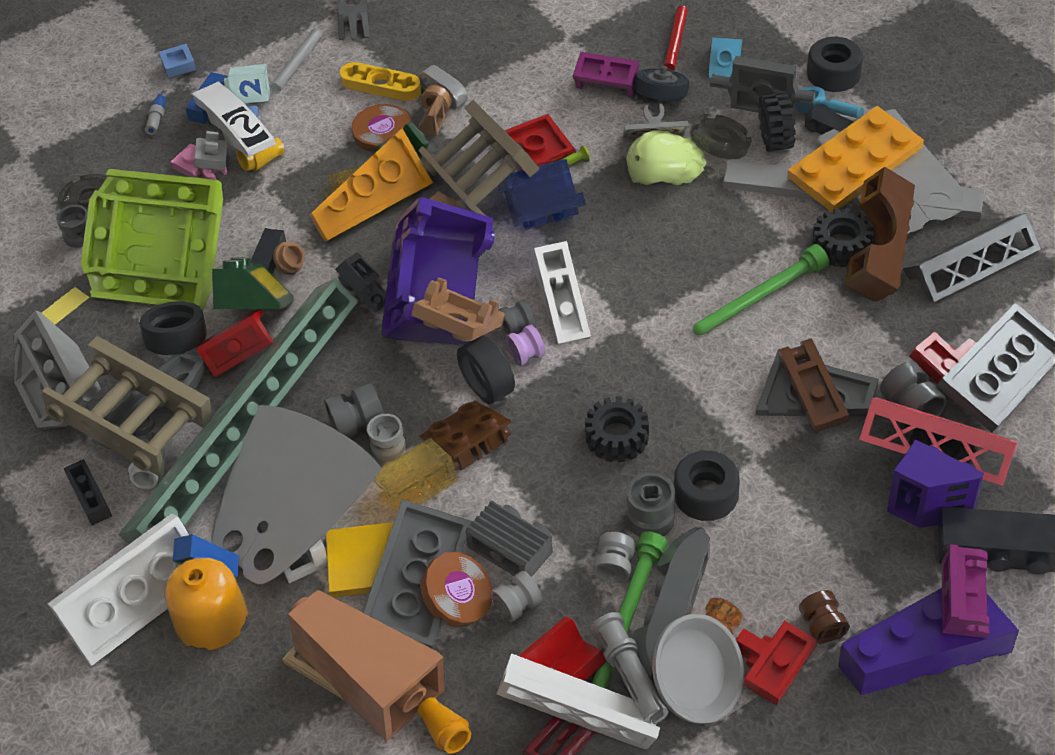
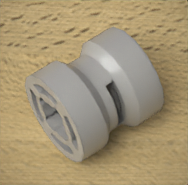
M380 414L370 420L367 425V434L372 454L377 459L383 461H391L400 457L405 450L406 444L400 419L392 414Z
M620 532L602 534L598 542V552L600 555L596 557L593 566L594 575L600 580L608 581L609 573L616 572L615 582H626L630 578L631 564L629 560L634 556L635 541L628 535Z
M521 571L513 576L511 584L506 586L500 585L491 591V598L496 608L510 623L520 618L526 607L533 609L543 602V596L538 585L525 571Z

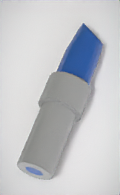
M161 94L157 95L148 113L145 132L149 135L157 133L160 120L163 119L165 113L166 98Z

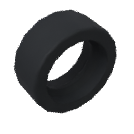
M174 301L157 305L147 310L141 316L139 322L144 345L147 350L154 354L175 355L190 351L198 347L206 339L207 335L203 311L200 306L192 302Z
M482 335L457 349V360L462 375L469 387L484 403L490 405L514 391L515 379L511 367L502 351L489 337Z

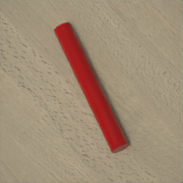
M682 5L677 7L664 61V66L667 67V70L674 71L688 12V9Z

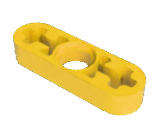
M359 62L347 63L340 69L341 83L348 89L402 101H412L421 95L420 79L414 74ZM378 80L388 81L387 83L381 85L374 84V82Z

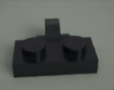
M358 252L344 260L335 269L340 274L338 279L341 284L349 291L355 290L357 294L362 291L363 303L375 313L384 306L386 291L376 281L380 275Z

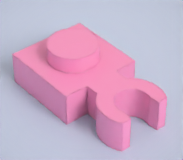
M189 144L170 161L174 170L188 177L198 178L200 175H203L205 179L216 180V176L213 173L227 174L226 167L225 171L194 168L196 146L193 144Z

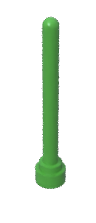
M817 244L807 248L802 252V256L799 257L797 263L695 323L693 326L694 333L696 335H703L806 272L808 274L812 272L818 273L829 266V258L826 252Z
M642 532L635 547L639 560L619 610V614L624 620L623 628L626 633L629 630L651 568L654 564L658 563V560H660L668 547L666 538L655 532ZM607 662L596 671L592 684L606 689L614 667Z

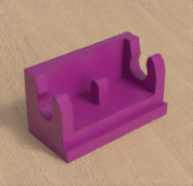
M580 52L573 73L575 87L582 89L583 82L623 88L627 89L628 97L634 98L635 77L638 71H640L639 61Z
M953 544L949 545L941 562L942 633L987 638L989 635L986 561L988 559L986 551L958 547V545Z

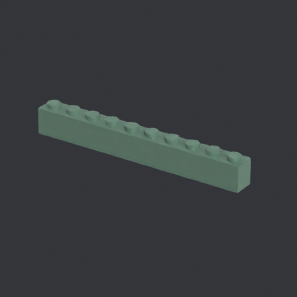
M336 278L313 290L273 340L274 342L265 350L212 416L211 421L200 431L118 535L128 544L132 543L170 514L178 516L183 526L190 519L239 456L242 443L259 405L277 407L357 304L358 300Z

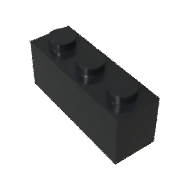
M942 507L938 524L939 563L942 562L949 545L953 544L958 545V547L986 551L987 567L992 571L1002 572L1008 569H1021L1036 575L1055 572V515Z

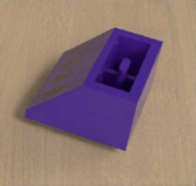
M915 440L894 470L887 512L919 528L938 525L942 507L976 508L984 473L968 463L960 462L942 453L936 447L928 446Z

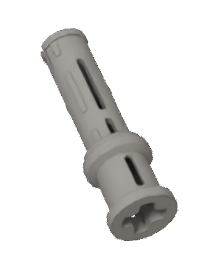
M615 612L607 613L594 621L590 628L591 634L595 639L600 640L605 650L604 657L606 662L616 667L617 671H619L624 684L640 710L644 722L656 724L668 715V709L662 699H660L656 688L637 656L638 645L634 639L628 637L623 628L624 620L622 616Z

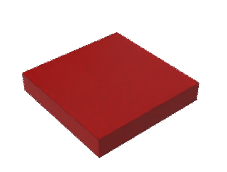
M549 114L504 130L540 168L538 171L553 166V163L576 153V149ZM522 169L517 172L521 178L528 176Z

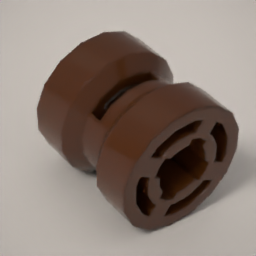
M829 590L815 592L807 596L799 604V611L803 619L810 622L809 631L811 636L817 639V644L839 639L850 628L845 615L837 610L839 603L834 593Z

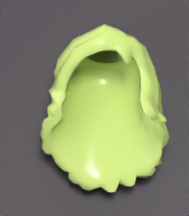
M662 130L646 132L631 144L626 158L632 182L644 185L661 181L673 185L691 183L704 171L703 167L707 163L704 158V152L689 137L682 138L681 135H674L669 131Z

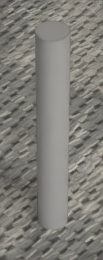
M314 28L271 83L272 89L278 91L283 89L323 36L319 29Z

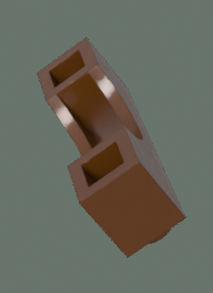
M886 167L877 171L863 183L859 206L867 214L873 225L875 245L870 244L850 257L845 281L846 286L872 301H880L888 295L894 294L901 284L900 274L902 262L906 255L904 250L906 238L910 230V214L914 205L915 185Z

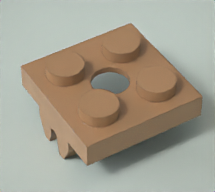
M439 277L436 282L430 281L424 299L414 303L411 316L423 320V324L430 328L444 329L451 332L454 338L469 342L502 326L505 313L499 311V302L490 299L488 303L477 302L447 289V280Z

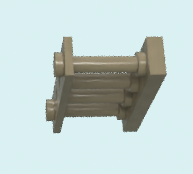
M472 100L464 107L472 117L468 120L470 123L434 157L423 146L418 151L426 159L422 163L423 166L434 177L440 174L460 197L456 203L461 209L486 216L477 207V204L514 170L518 172L522 169L531 177L540 168L522 147ZM479 133L481 136L444 170L442 166ZM489 145L493 147L457 182L453 180ZM501 158L506 160L469 195L465 193Z
M96 336L88 344L91 366L63 395L47 386L42 390L45 411L56 422H65L128 458L140 470H149L160 477L164 473L161 455L162 448L186 422H193L204 428L211 421L210 398ZM101 375H109L119 381L91 411L75 403ZM130 390H136L147 396L119 427L103 419ZM158 406H165L174 411L175 414L148 443L132 435Z

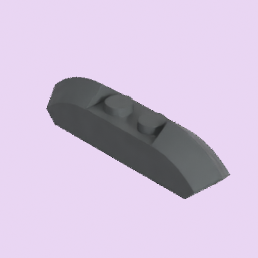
M694 527L683 533L669 545L661 556L656 567L662 573L659 575L655 588V596L658 597L655 606L649 605L644 620V627L634 630L632 639L638 645L637 656L655 688L652 660L656 642L661 632L670 622L681 616L691 614L709 560L710 537L702 527Z

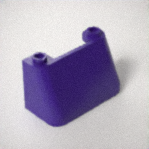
M419 197L400 216L395 226L381 330L383 337L402 341L465 345L468 343L454 338L451 332L444 329H434L424 325L423 320L411 316L414 303L424 299L430 281L436 282L439 277L447 280V289L470 299H475L479 257L486 250L491 249L495 240V232L492 231L493 218L424 197Z

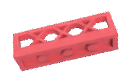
M878 397L872 398L859 440L906 454L911 446L904 434L915 428L924 429L933 443L930 446L936 447L942 453L941 444L951 439L962 441L969 456L959 461L966 462L971 459L976 467L975 469L984 473L983 480L1004 485L1019 441ZM876 415L889 418L897 433L886 439L870 435ZM898 422L905 423L911 426L902 430ZM933 433L946 436V438L937 442ZM900 437L903 445L892 442L891 440ZM969 444L983 449L973 453ZM988 450L1003 454L1004 458L999 474L995 475L983 471L976 456Z

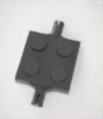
M735 56L730 77L712 74L710 87L728 89L731 97V108L759 113L758 101L761 95L787 92L792 102L791 108H793L795 101L813 105L816 94L815 91L797 88L795 81L796 66Z

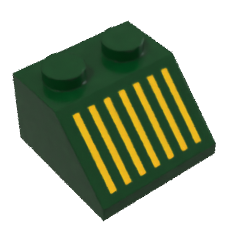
M249 257L230 258V260L222 261V266L212 269L213 309H282L293 303L294 296L261 263H250Z

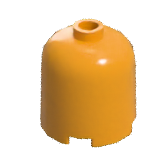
M194 558L185 561L175 568L166 581L164 597L176 635L185 645L214 650L228 645L240 635V630L246 621L248 610L234 574L223 562L213 558Z

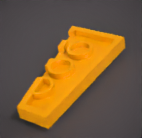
M403 128L309 214L325 242L433 183Z

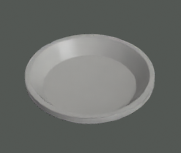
M704 614L681 616L670 622L661 632L653 652L652 670L656 689L664 704L676 716L690 723H711L727 715L739 699L744 680V664L741 651L732 633L717 619Z

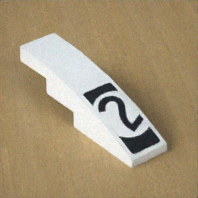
M216 82L192 93L195 104L205 110L210 122L222 130L225 141L248 157L276 144L273 136L253 112L221 83Z

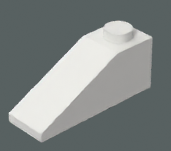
M567 241L534 248L532 262L557 343L562 344L591 337Z

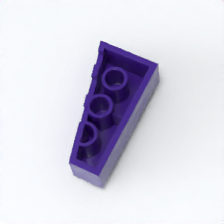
M942 588L843 642L841 644L838 667L860 695H865L907 683L913 678L928 674L932 676L944 672L945 669L963 664L967 666L981 662L982 659L994 655L1002 656L1012 653L1019 629L987 594V616L989 617V635L987 638L942 633Z

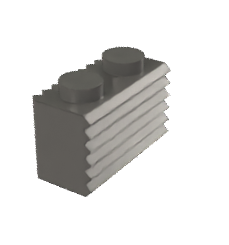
M490 501L489 505L485 506L484 511H481L480 515L476 516L475 521H472L465 531L469 549L513 576L521 571H525L532 577L553 553L552 536L548 529L538 522L531 524L522 519L519 512L510 505L502 507L496 502Z

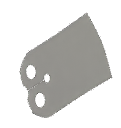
M896 109L885 111L912 131ZM833 129L817 138L823 145L840 132ZM924 144L922 149L892 170L915 185L913 196L915 201L911 210V219L909 220V233L923 229V225L929 220L944 221L961 212L960 210L915 205L916 203H930L929 197L935 193L945 194L949 197L950 202H963L961 186ZM860 193V194L857 196V198L859 199V201H860V199H861V194H862V193Z

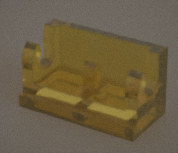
M431 438L381 467L382 470L373 480L382 489L379 495L396 515L402 499L421 505L458 482L451 456Z

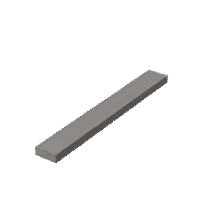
M728 159L723 188L814 199L787 178L790 166ZM961 187L963 191L962 202H950L949 197L945 194L935 193L929 197L930 203H916L915 205L960 210L961 212L954 215L955 217L980 220L984 190ZM857 197L848 202L849 204L860 205Z

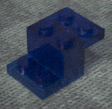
M567 159L538 166L540 169L531 177L523 170L511 173L497 186L500 194L505 193L514 227L523 225L524 231L543 226V224L548 223L547 219L551 217L554 218L556 223L573 218V216L579 214L578 209L585 206L586 202L583 192L576 194Z

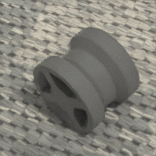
M524 299L517 301L514 307H502L499 309V311L505 313L501 327L506 335L521 333L524 327L528 325H533L536 328L532 310Z

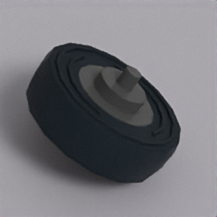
M661 66V69L649 68L638 71L635 77L634 88L640 95L656 99L657 102H662V100H681L688 93L689 79L679 72L667 70L666 66Z

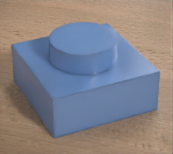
M187 44L159 52L168 78L196 70Z

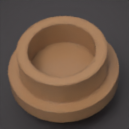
M283 242L275 248L273 258L280 271L286 274H293L302 268L305 254L298 244Z

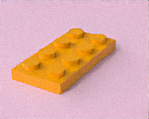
M876 106L789 168L787 178L833 213V209L842 208L862 193L863 183L867 178L883 167L892 171L922 149L924 139L879 106Z

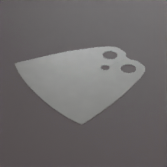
M259 405L242 443L240 454L236 458L216 519L212 543L224 548L223 541L225 536L231 531H240L243 536V542L238 550L232 553L239 555L238 565L243 569L244 577L256 584L267 583L288 569L317 543L361 496L382 468L361 446L332 427L292 410ZM266 521L268 529L264 533H259L257 530L258 524ZM262 549H271L274 554L272 565L266 570H257L254 566L256 554Z

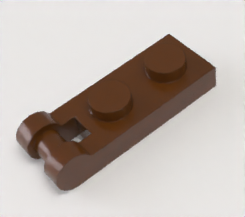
M810 338L801 341L800 346L792 349L788 346L778 349L779 361L783 369L786 370L814 432L817 433L848 422L849 414L813 340ZM802 359L808 361L799 365L797 364V361Z

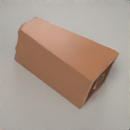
M320 590L315 591L309 597H303L298 600L288 613L295 651L328 681L341 697L386 742L418 715V707L425 699L430 697L437 698L445 691L443 656L440 653Z

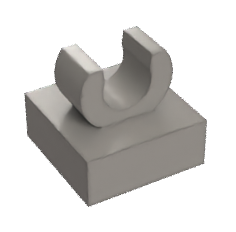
M206 131V139L196 138L194 168L225 171L227 141L218 140L219 132Z

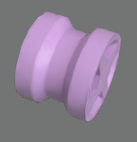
M533 325L524 327L521 333H510L505 337L509 353L519 366L526 364L528 359L533 356L539 358L545 355L543 340Z

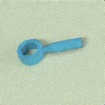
M815 86L801 89L816 92L813 105L795 101L796 109L802 113H807L815 104L821 105L835 113L857 119L861 118L864 113V109L861 106L834 99L826 100L825 91Z

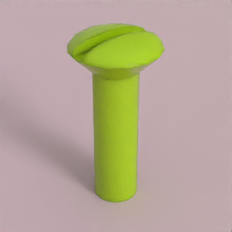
M581 145L578 152L553 163L556 171H559L580 160L590 161L589 152L584 145Z

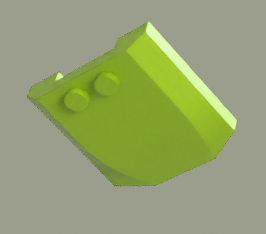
M108 169L105 174L108 177L98 191L95 190L89 199L81 256V266L84 274H87L92 291L89 290L91 297L150 305L185 301L200 306L203 311L212 289V269L215 266L223 206L221 182L213 179Z

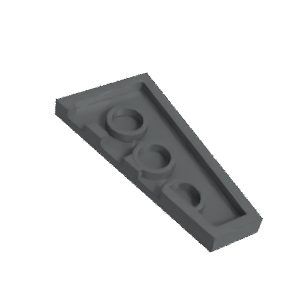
M184 352L173 355L158 370L196 389L208 369L202 358ZM135 390L105 420L119 427L147 396ZM158 406L132 435L148 443L175 412L165 406ZM92 438L93 443L108 448L107 446L101 444L100 442Z

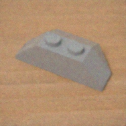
M35 310L14 333V344H17L14 358V383L38 429L47 430L65 427L68 424L63 421L56 422L46 413L42 390L47 386L63 395L89 368V365L78 345L41 312ZM96 381L75 403L85 407L100 391L101 387Z

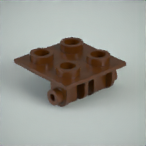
M474 400L460 406L457 412L446 419L433 423L427 431L419 436L425 442L449 456L446 459V463L453 472L457 469L462 471L475 462L473 455L478 460L482 458L480 448L488 454L491 450L508 441L507 437L511 435V431L507 425L511 423V420Z

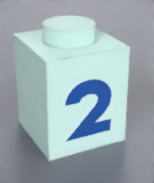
M266 64L230 68L228 77L224 78V86L244 104L269 101L270 86Z

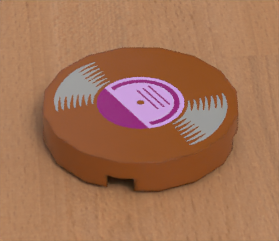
M377 104L367 107L357 114L352 121V135L356 144L367 151H370V149L376 150L379 144L392 138L400 129L404 128L405 124L411 121L408 112L401 107L391 104Z
M445 552L427 565L424 576L421 578L420 589L423 601L433 616L438 620L442 618L449 622L447 625L453 627L469 626L485 616L492 603V586L490 578L482 565L471 556L460 552Z

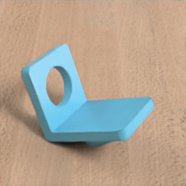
M712 37L709 66L710 78L712 74L726 77L731 76L735 56H741L742 39Z

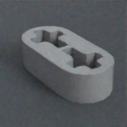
M431 65L420 72L419 79L424 89L430 85H438L450 93L453 101L452 109H456L467 101L468 96L464 86L438 66Z

